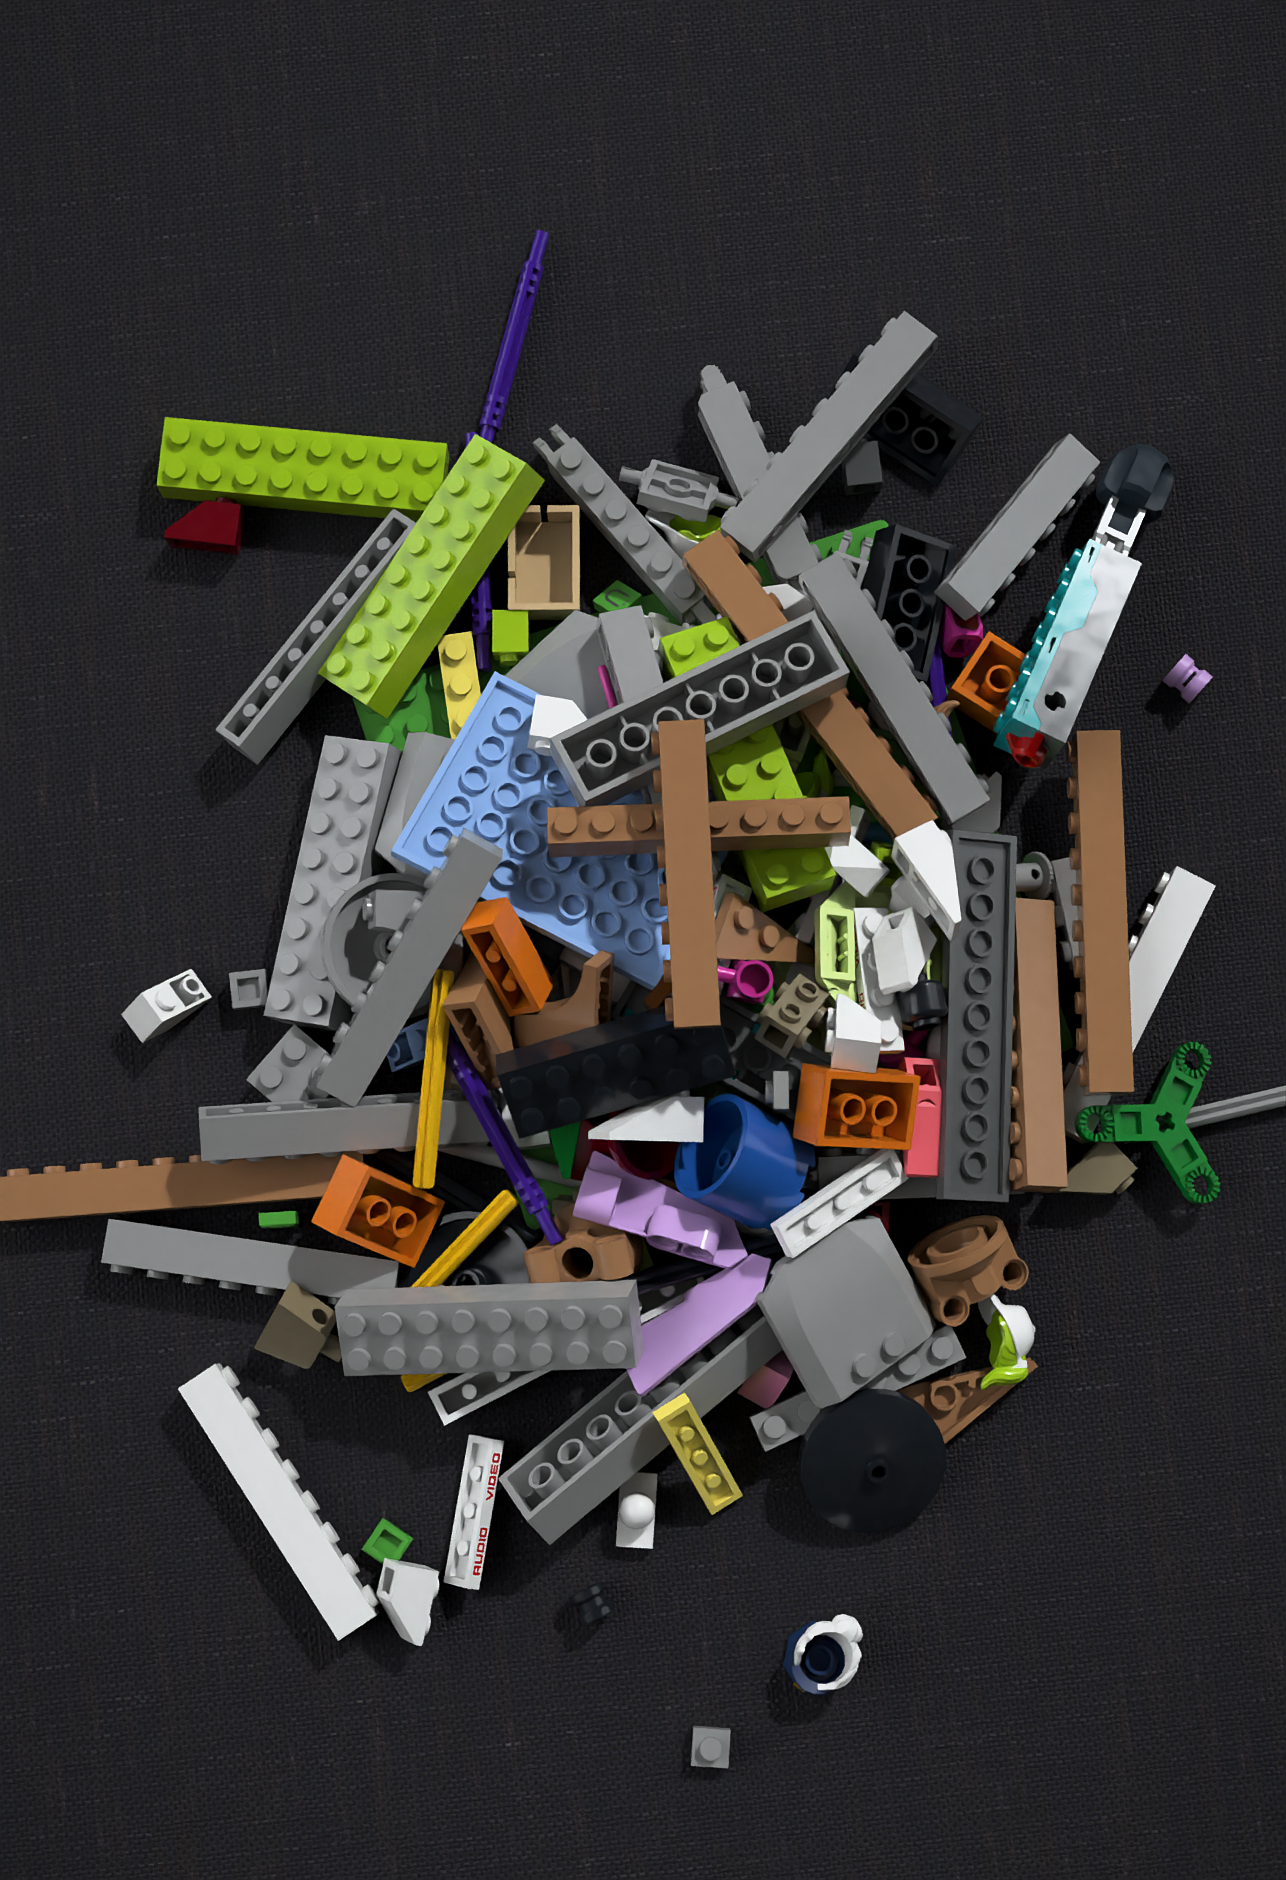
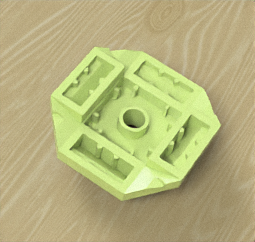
M845 881L814 910L815 982L830 993L828 1001L833 1008H835L837 994H844L859 1005L855 974L854 910L851 909L888 908V915L894 913L889 908L892 886L878 884L867 897H864L851 884ZM936 922L929 929L937 938V941L930 953L929 960L925 963L920 974H926L929 980H937L942 983L943 930ZM902 1023V1030L913 1031L912 1026Z

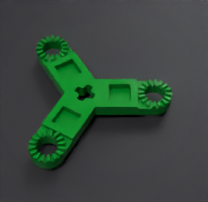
M1188 1042L1180 1045L1175 1049L1150 1104L1093 1105L1083 1108L1075 1118L1074 1126L1076 1133L1082 1140L1088 1143L1151 1142L1183 1196L1189 1202L1199 1205L1213 1201L1220 1192L1219 1178L1208 1164L1207 1157L1185 1123L1201 1089L1202 1081L1210 1069L1211 1055L1208 1054V1049H1205L1204 1045L1198 1042ZM1186 1051H1192L1198 1057L1199 1064L1195 1071L1190 1070L1184 1064L1185 1060L1183 1058H1185L1184 1054L1187 1053ZM1091 1114L1098 1116L1101 1120L1102 1128L1098 1134H1094L1087 1129L1086 1119ZM1165 1115V1123L1169 1125V1129L1159 1131L1160 1124L1155 1120ZM1196 1176L1203 1177L1207 1182L1208 1189L1204 1196L1198 1195L1197 1192H1194L1195 1189L1192 1188L1194 1187V1184H1192L1194 1182L1193 1179Z

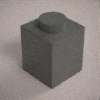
M862 438L841 462L845 496L880 492L883 479L878 441L868 442V439Z

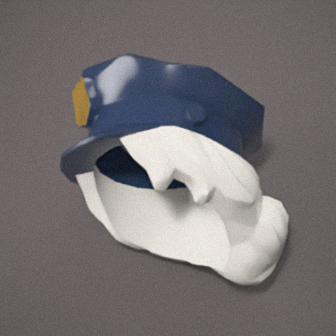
M842 1614L835 1616L832 1622H817L813 1620L789 1636L783 1666L792 1678L794 1686L802 1692L824 1696L832 1690L846 1686L857 1672L858 1664L862 1657L857 1643L863 1636L862 1629L854 1617Z

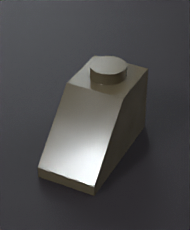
M1096 1143L1067 1170L1068 1187L1054 1193L1107 1195L1115 1190L1119 1195L1134 1181L1130 1175L1138 1168L1114 1143Z

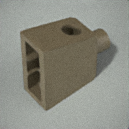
M290 1281L254 1348L305 1369L312 1366L319 1353L339 1363L342 1358L339 1337L330 1333L336 1323L335 1311L298 1284Z

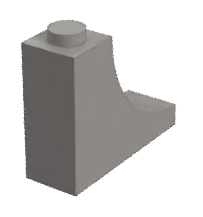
M376 889L368 893V899L365 898L363 902V920L368 921V930L380 931L393 935L397 929L403 932L409 922L405 915L415 898L422 900L426 891ZM461 929L437 968L453 971L454 983L463 968V934Z

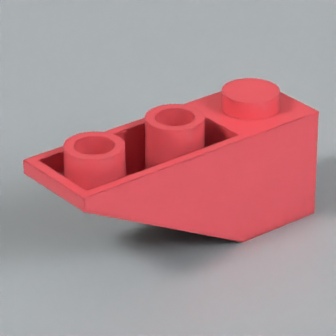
M905 1057L897 1069L921 1076L911 1150H901L905 1177L937 1178L939 1176L942 1113L939 1059Z

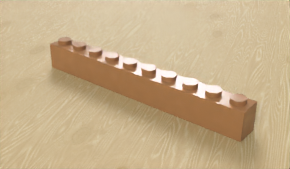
M716 530L683 554L682 565L723 618H729L734 633L745 644L788 623V620L781 612L784 608L776 595L772 592L767 594L759 584L762 582V579L757 570L751 564L746 566L739 558L740 550L734 540L729 535L724 538L720 531ZM846 687L795 712L893 842L896 837L931 820L935 823L938 818L935 814L937 811L936 805L926 793L921 795L913 785L915 778L904 764L898 766L891 756L893 750L887 740L881 735L879 737L875 736L869 728L871 721L863 709L859 706L854 708L846 698L849 696Z
M1120 730L1076 731L1071 741L1066 743V762L1072 763V777L1067 779L1068 799H1073L1074 812H1070L1068 816L1069 834H1075V848L1070 849L1069 855L1070 869L1076 870V884L1071 885L1072 906H1077L1078 920H1073L1072 938L1074 942L1079 943V956H1074L1073 960L1074 977L1080 978V992L1075 993L1076 1014H1081L1082 1028H1077L1076 1047L1077 1050H1082L1083 1065H1078L1077 1081L1079 1087H1084V1096L1129 1095L1134 1092Z
M343 1151L339 1156L326 1157L322 1156L321 1153L306 1154L305 1157L300 1159L271 1156L261 1162H251L246 1158L232 1159L231 1162L220 1165L211 1164L209 1161H201V1155L189 1156V1163L175 1164L174 1157L153 1159V1165L139 1166L138 1160L117 1161L116 1168L102 1169V1163L80 1164V1171L66 1172L65 1166L43 1167V1174L29 1175L28 1168L7 1170V1176L0 1177V1222L322 1199L342 1155L344 1154L366 1164V1154H361L357 1151Z

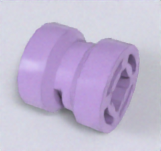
M1185 654L1162 681L1169 687H1176L1181 692V697L1190 703L1213 676L1206 670H1199L1195 667L1194 660ZM1192 673H1194L1195 676L1184 687L1182 684L1190 677Z

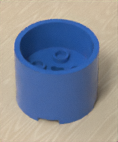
M722 1094L704 1105L703 1142H679L674 1162L675 1183L681 1194L749 1228H766L771 1230V1223L798 1206L804 1198L805 1194L801 1193L800 1190L806 1178L807 1170L814 1168L815 1165L814 1145L793 1138L794 1125L736 1095Z

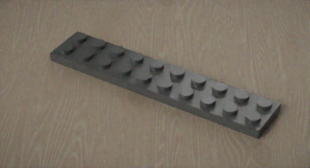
M953 829L946 831L952 842L961 924L957 938L952 941L943 932L942 985L948 1013L941 1020L940 1083L942 1087V1112L936 1199L1009 1202L1017 836Z

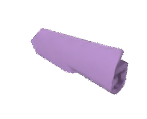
M597 1151L592 1152L576 1199L573 1217L645 1237L646 1241L655 1248L725 1269L732 1268L748 1257L733 1219L687 1198L680 1192L653 1179L645 1180L633 1176L622 1170L615 1160Z
M752 1253L732 1268L724 1269L692 1287L684 1294L681 1304L643 1324V1354L636 1368H626L637 1393L642 1397L648 1394L688 1359L758 1304L755 1299L759 1291L763 1293L767 1286L773 1261Z

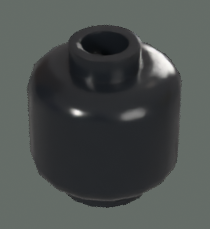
M919 974L917 984L910 990L896 992L901 1021L907 1026H912L913 1031H925L939 1027L942 1024L941 1020L947 1016L948 1007L943 985L937 980H929L926 974Z

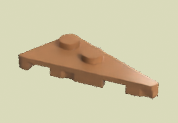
M725 894L715 920L717 959L758 960L761 962H789L797 964L815 963V951L738 894Z
M1026 1358L1029 1374L1038 1366L1031 1358ZM990 1366L908 1385L896 1390V1392L911 1397L928 1411L940 1429L945 1444L1016 1384L990 1386L986 1390H982L980 1384L983 1378L994 1369Z

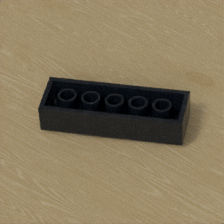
M665 1005L496 1055L497 1077L519 1139L736 1076L722 1023L720 1028L674 1030V1021H666Z

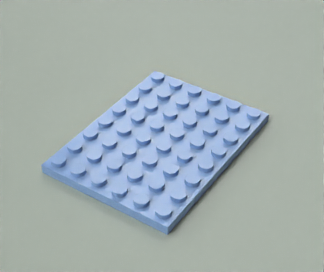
M495 671L392 848L391 856L428 875L433 866L440 869L446 859L442 851L451 835L453 834L458 837L462 829L466 828L503 849L502 860L478 901L483 902L507 897L522 924L590 959L600 950L614 953L613 971L653 990L663 976V960H670V945H662L661 922H668V906L660 907L659 884H666L664 869H658L657 853L573 857L549 856L547 808L579 807L552 756L536 753L535 750L527 748L536 694H540ZM708 781V799L709 802L716 801V799L714 797L710 782ZM640 788L608 805L645 804ZM717 851L721 865L729 851Z

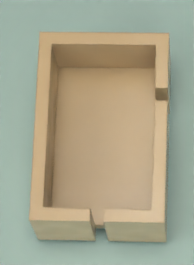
M528 505L508 536V610H528L529 620H565L574 610L580 611L579 505H547L548 522H541L540 505Z

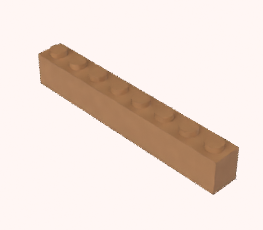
M704 719L658 721V732L651 733L652 755H660V770H653L654 793H662V808H655L656 831H664V846H657L658 869L666 868V884H659L660 907L668 906V922H661L662 945H670V960H663L664 983H672V998H665L666 1021H674V1030L720 1028Z
M849 796L709 802L711 851L849 846L851 835ZM662 803L547 808L549 856L573 857L657 853V846H664V831H656L655 808H662Z
M1016 898L1009 1164L1011 1191L1052 1193L1068 1187L1054 901Z

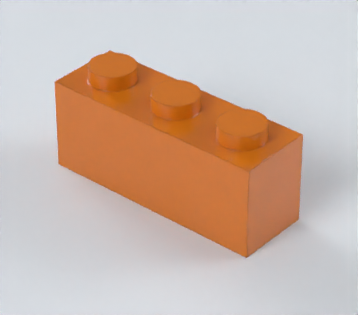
M502 897L476 903L467 917L461 932L509 1017L541 1011L554 986V981L509 899Z

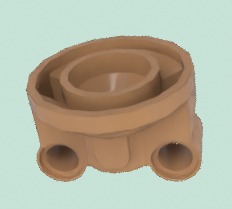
M573 1202L563 1207L553 1217L564 1239L551 1246L544 1234L543 1240L523 1253L530 1283L622 1280L623 1277L639 1272L643 1263V1240L638 1235L573 1217L576 1203ZM580 1247L591 1255L593 1260L591 1273L580 1268L574 1261L570 1248Z
M981 1215L950 1223L919 1241L908 1255L909 1266L933 1319L948 1326L956 1327L965 1322L969 1315V1305L990 1297L1000 1287L1008 1290L1020 1289L1028 1279V1267L1017 1256L1006 1227L997 1216ZM1007 1265V1266H1008L1007 1272H1006L1005 1276H1003V1270H1004L1005 1266ZM949 1300V1307L944 1313V1305Z

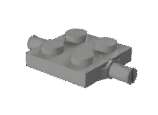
M654 459L651 460L649 467L643 470V472L622 466L619 481L639 485L636 504L646 506L651 511H665L680 515V517L688 521L698 520L705 522L709 510L714 508V506L729 509L731 506L736 507L739 498L718 492L717 486L720 477Z

